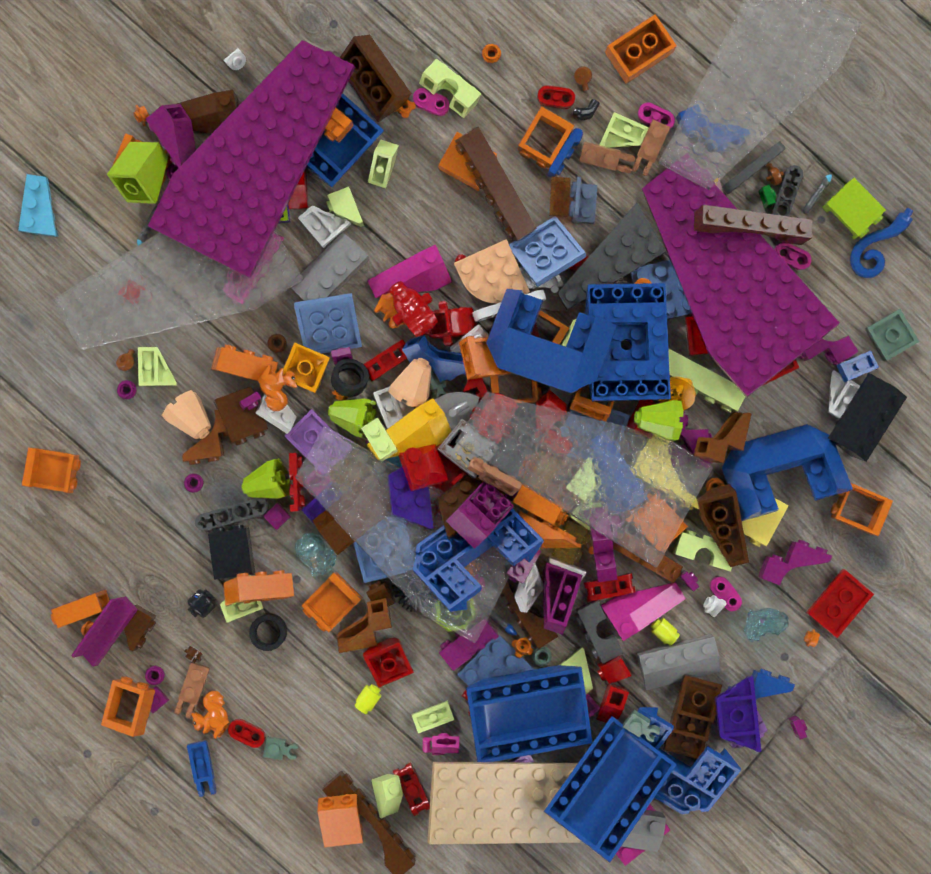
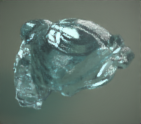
M305 533L295 543L297 557L305 565L309 566L312 576H323L326 572L332 570V566H335L337 555L332 548L328 549V546L319 535Z
M772 608L749 611L744 633L749 642L759 641L760 637L768 632L778 636L788 628L789 617L784 612Z

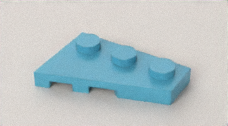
M27 174L18 231L58 237L47 177Z

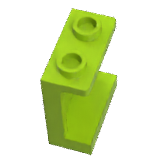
M855 177L848 181L822 206L826 213L831 211L853 234L851 236L853 240L857 237L863 238L870 231L868 227L872 223L876 225L883 219L882 214L886 211Z

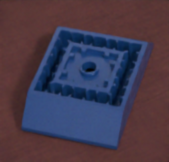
M665 283L588 284L586 315L592 317L597 315L617 325L598 379L589 385L591 400L671 399ZM624 340L629 341L631 349L624 350L621 347V342Z

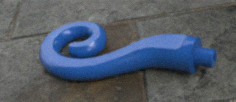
M906 208L904 213L900 212L890 226L867 234L855 244L850 256V265L856 275L863 278H873L882 272L885 266V258L880 251L871 249L864 254V260L876 259L877 264L872 269H866L861 265V254L870 244L893 238L905 231L913 220L910 217L913 210Z

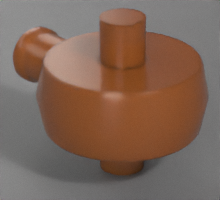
M581 66L575 71L574 78L578 84L582 85V90L587 91L589 90L588 83L592 79V72L588 67Z
M768 163L766 165L768 169L766 181H770L773 186L779 185L782 182L781 176H784L783 171L779 172L778 168H773L772 164Z
M129 349L128 353L118 357L116 365L120 370L127 371L134 365V358L132 356L135 351Z

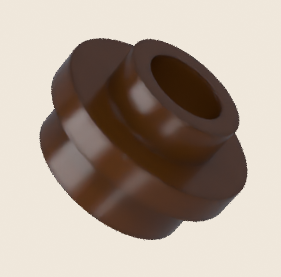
M273 334L268 339V348L274 353H280L285 350L287 341L283 335ZM276 340L281 342L279 347L274 346Z
M189 646L188 649L184 650L187 653L185 657L195 663L196 660H202L201 656L203 654L195 648Z

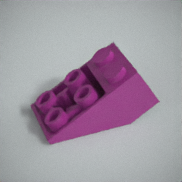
M181 104L162 105L146 118L150 130L157 135L161 146L167 150L172 162L179 168L196 151L191 119Z
M483 481L446 522L475 549L489 536L514 505L494 486Z

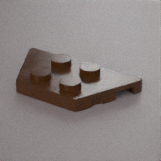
M465 476L437 498L438 508L448 540L458 532L446 520L477 489L482 481ZM496 488L500 493H502L505 496V492Z

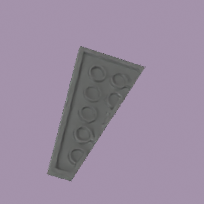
M638 203L630 209L558 291L557 295L566 310L586 299L588 284H612L666 252Z

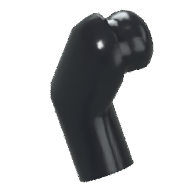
M592 99L588 107L575 108L573 111L574 118L581 121L591 119L600 103Z

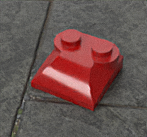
M436 444L420 448H409L405 452L399 453L411 492L448 481Z
M399 638L386 639L377 643V646L367 648L363 653V657L378 688L414 673Z

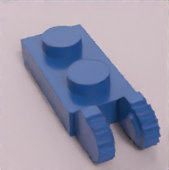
M574 129L548 170L547 175L550 178L554 179L556 174L560 175L565 167L563 165L564 160L571 158L575 151L572 147L578 146L583 137L581 129Z
M207 740L188 744L187 750L191 770L199 797L205 795L204 781H208L211 795L216 794L215 776Z

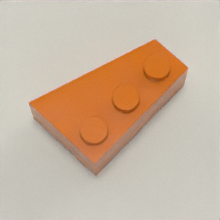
M225 344V347L216 348L211 370L258 381L269 364L272 366V371L276 372L278 362L273 361L274 357L262 355V358L254 356L255 352L244 350L243 353L236 351L237 347Z
M284 570L274 571L272 575H267V572H257L255 576L241 573L237 574L236 578L223 583L226 606L240 602L245 604L252 601L263 602L287 599L294 596L292 573L285 574Z

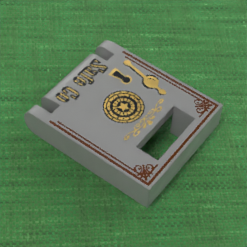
M462 419L440 445L438 451L475 479L476 473L467 469L471 459L477 457L482 459L484 463H488L494 456V453L489 448L491 447L497 452L499 447L486 437L480 435L475 428ZM461 432L464 436L454 448H451L449 444Z

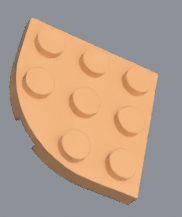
M507 239L454 263L465 288L474 297L492 304L502 302L506 289L522 290L524 294L530 293Z

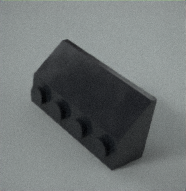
M868 373L828 439L851 457L867 462L907 396L895 386Z

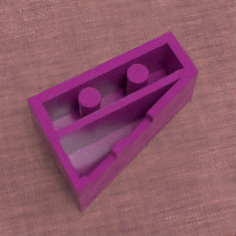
M547 562L543 569L544 629L563 635L583 575Z
M484 614L481 617L479 615L475 616L470 622V626L465 630H458L455 633L456 637L451 641L447 639L440 645L439 654L453 671L469 660L477 651L484 649L485 645L492 639L496 640L499 637L498 631Z

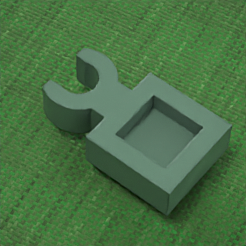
M431 370L430 391L433 392L432 398L436 399L446 394L443 388L447 386L445 380L440 382L434 370Z
M633 710L623 723V728L638 737L644 734L650 742H654L655 736L650 733L660 734V728L656 725H649L650 719L636 710Z
M267 736L263 757L282 760L283 756L286 755L289 759L294 760L297 758V755L292 754L290 749H298L299 745L292 743L288 746L286 745V739Z

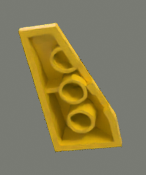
M434 398L418 406L386 430L398 449V452L388 458L399 456V453L405 452L409 448H420L436 444L438 447L452 432L444 412ZM369 442L367 444L368 448L371 450L376 459L380 460Z

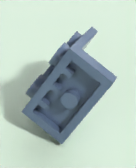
M577 177L576 181L572 182L570 188V198H573V201L569 205L568 217H572L571 222L594 224L598 185L581 184V177Z

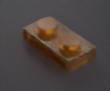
M551 177L549 216H569L571 178Z

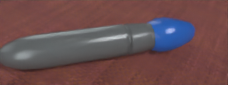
M480 604V609L483 613L500 625L508 634L517 635L516 630L511 624H508L488 606Z

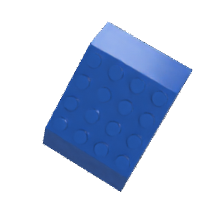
M343 93L336 108L352 120L354 124L352 129L339 143L335 139L333 142L324 135V131L306 166L330 187H333L384 132L379 125Z
M556 665L485 678L466 688L477 762H495L593 743L582 667Z
M611 716L544 812L610 863L677 764L641 737L623 728V724Z

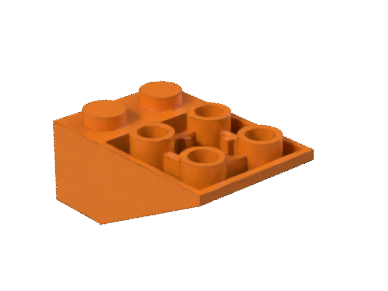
M522 511L519 512V515L544 540L540 548L581 547V544L575 542L577 538L529 511L527 514Z

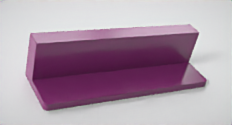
M126 596L111 599L71 656L74 658L83 655L93 667L98 666L138 609Z

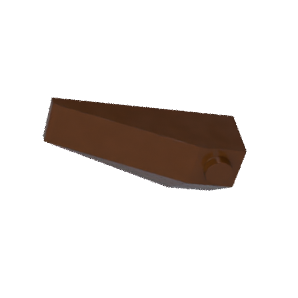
M234 90L215 92L177 103L181 104L191 119L193 131L206 134L213 133L239 106Z
M730 484L710 489L697 499L700 518L730 567L749 563L735 489Z

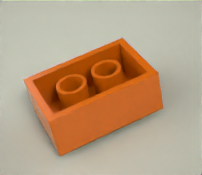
M655 14L609 44L605 54L625 84L673 54L677 45Z

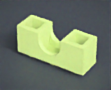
M435 59L423 72L419 82L420 85L433 95L441 89L450 91L453 94V98L449 107L463 118L477 105L481 93L475 87L468 84L461 76L454 73L438 59Z
M686 529L684 533L682 532L677 537L673 554L694 560L699 549L707 548L711 554L709 565L731 572L732 567L729 566L712 537L703 535L702 539L696 537V532Z

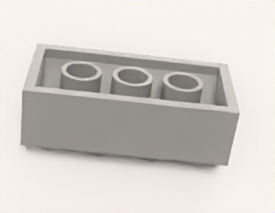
M342 232L289 286L304 301L334 296L370 260L369 256Z
M711 634L676 642L671 646L664 645L636 652L645 690L681 682L684 675L697 678L720 672L719 653L715 637Z
M645 810L621 847L658 852L664 837L666 817L663 812Z

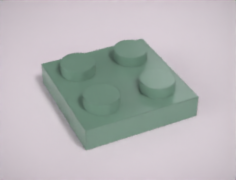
M901 309L865 328L884 361L893 358L920 342Z

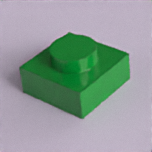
M770 185L764 186L758 191L764 209L776 203V194Z

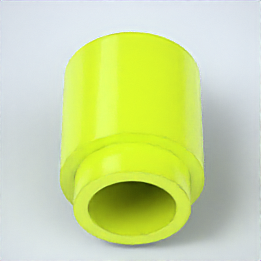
M665 618L656 619L650 626L652 627L651 633L669 646L674 644L680 636L677 629Z
M373 684L370 686L366 685L355 700L354 706L362 713L367 714L369 711H372L381 698V690Z

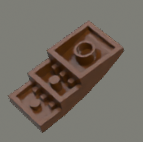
M684 675L670 723L674 725V729L665 740L663 750L696 759L699 758L704 751L706 741L708 742L711 725L715 720V697L721 693V684Z

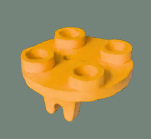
M670 377L671 399L659 400L661 403L672 400L681 401L683 411L690 408L696 398L693 382L688 378Z

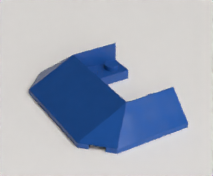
M506 289L486 342L497 367L568 393H573L588 384L596 382L617 325L597 315L592 317L579 312L565 347L531 335L543 300L526 295L522 290Z
M806 424L746 441L743 451L731 450L722 466V471L727 485L730 484L737 493L741 520L745 521L777 512L779 508L767 475L802 465L815 501L853 490L836 444L828 439L829 434Z
M512 508L489 536L475 549L459 533L448 540L443 525L417 544L413 572L450 612L467 610L466 602L482 590V586L464 568L492 546L513 567L524 558L530 563L544 540Z
M640 707L638 712L650 719L649 725H656L660 728L659 735L654 732L650 733L655 736L654 742L648 741L644 734L640 737L677 764L654 798L680 814H690V811L701 810V812L709 811L741 771L740 766L725 748L721 753H718L708 746L692 767L688 766L660 749L661 745L673 731L674 725L657 716L658 707Z

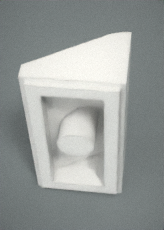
M552 556L548 558L547 563L583 575L582 579L586 575V570Z

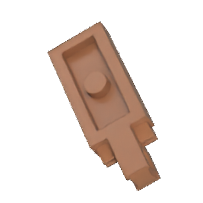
M473 457L467 469L479 475V479L511 496L521 488L522 483L515 477L506 475L497 467L487 465L482 459Z

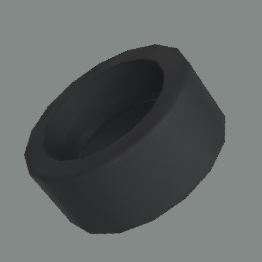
M343 359L337 362L331 374L332 387L336 392L347 397L361 394L366 388L369 379L367 368L363 363L354 359ZM345 370L353 371L360 377L361 381L358 385H348L339 378V373Z
M265 613L257 617L249 629V637L252 644L263 651L277 649L287 636L285 621L273 613ZM264 621L275 622L279 627V637L273 643H264L257 635L258 626Z

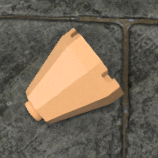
M423 358L413 359L394 380L388 392L400 402L402 399L406 400V405L411 407H418L427 402L430 394L432 369L429 362Z
M192 390L187 391L175 398L177 402L174 405L170 403L166 406L162 414L163 418L194 439H203L210 433V422L201 398L196 392Z

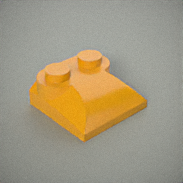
M294 342L283 368V375L287 371H292L295 375L296 385L316 393L321 385V380L330 357Z

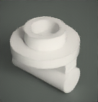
M237 48L224 59V62L232 70H239L245 65L246 57Z
M712 595L706 598L703 607H705L706 613L716 617L727 603L725 600Z

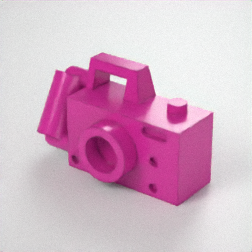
M441 733L438 736H432V738L424 737L422 751L425 753L432 752V755L459 753V737L450 736L447 733Z

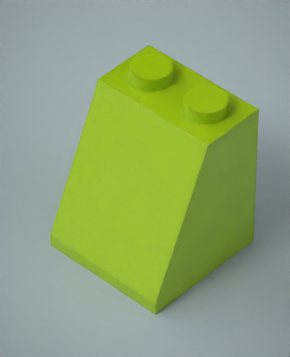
M129 142L107 173V176L126 202L156 204L168 156L159 142Z

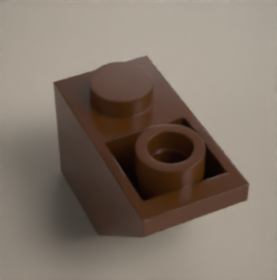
M379 580L370 584V589L366 592L370 601L386 598L388 607L396 603L387 581L382 583Z
M137 604L134 605L138 609L124 628L129 650L131 651L143 647L147 640L144 638L148 631L151 632L156 624L154 621L156 615Z

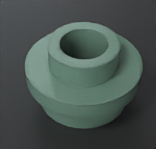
M543 646L540 649L537 647L533 651L532 658L537 665L545 666L551 661L552 654L547 647ZM539 653H545V658L540 659L538 657Z

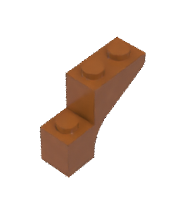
M214 410L215 423L212 431L182 455L183 462H189V465L200 464L202 459H208V462L219 461V457L225 456L221 433L224 436H228L218 410Z
M747 412L731 413L713 438L698 437L694 456L708 462L724 463L727 449L743 451L752 414Z
M622 531L613 545V549L672 583H675L681 574L683 566Z
M386 598L367 602L368 611L366 615L337 634L339 653L377 646L376 631L392 628L391 615Z

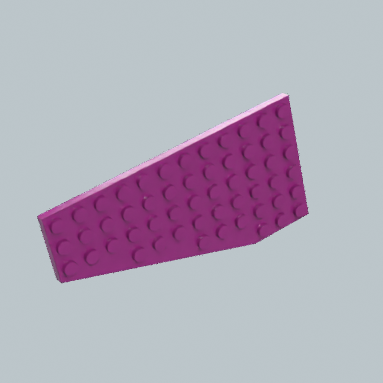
M302 40L174 172L148 227L251 278L355 66Z
M687 153L642 188L707 352L746 398L839 325L840 322L760 234L694 231V212L702 205L731 209L737 208Z

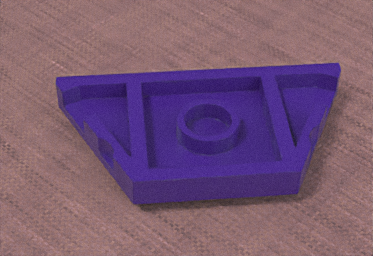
M403 467L389 474L388 486L391 515L404 518L408 522L416 523L426 527L428 530H432L433 519L429 487L411 492Z
M751 675L715 697L720 738L757 752H762L754 678Z

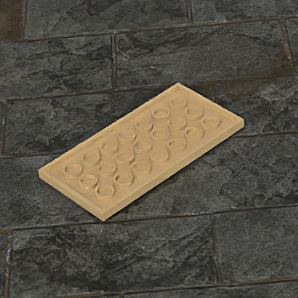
M433 762L428 843H580V839L544 812L578 763Z

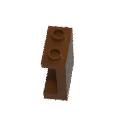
M251 386L214 400L216 409L219 411L229 436L230 444L235 443L236 446L246 443V439L252 436L254 439L260 438L268 430L264 418L255 413L258 406L252 410L248 408L243 410L239 405L241 400L254 393Z

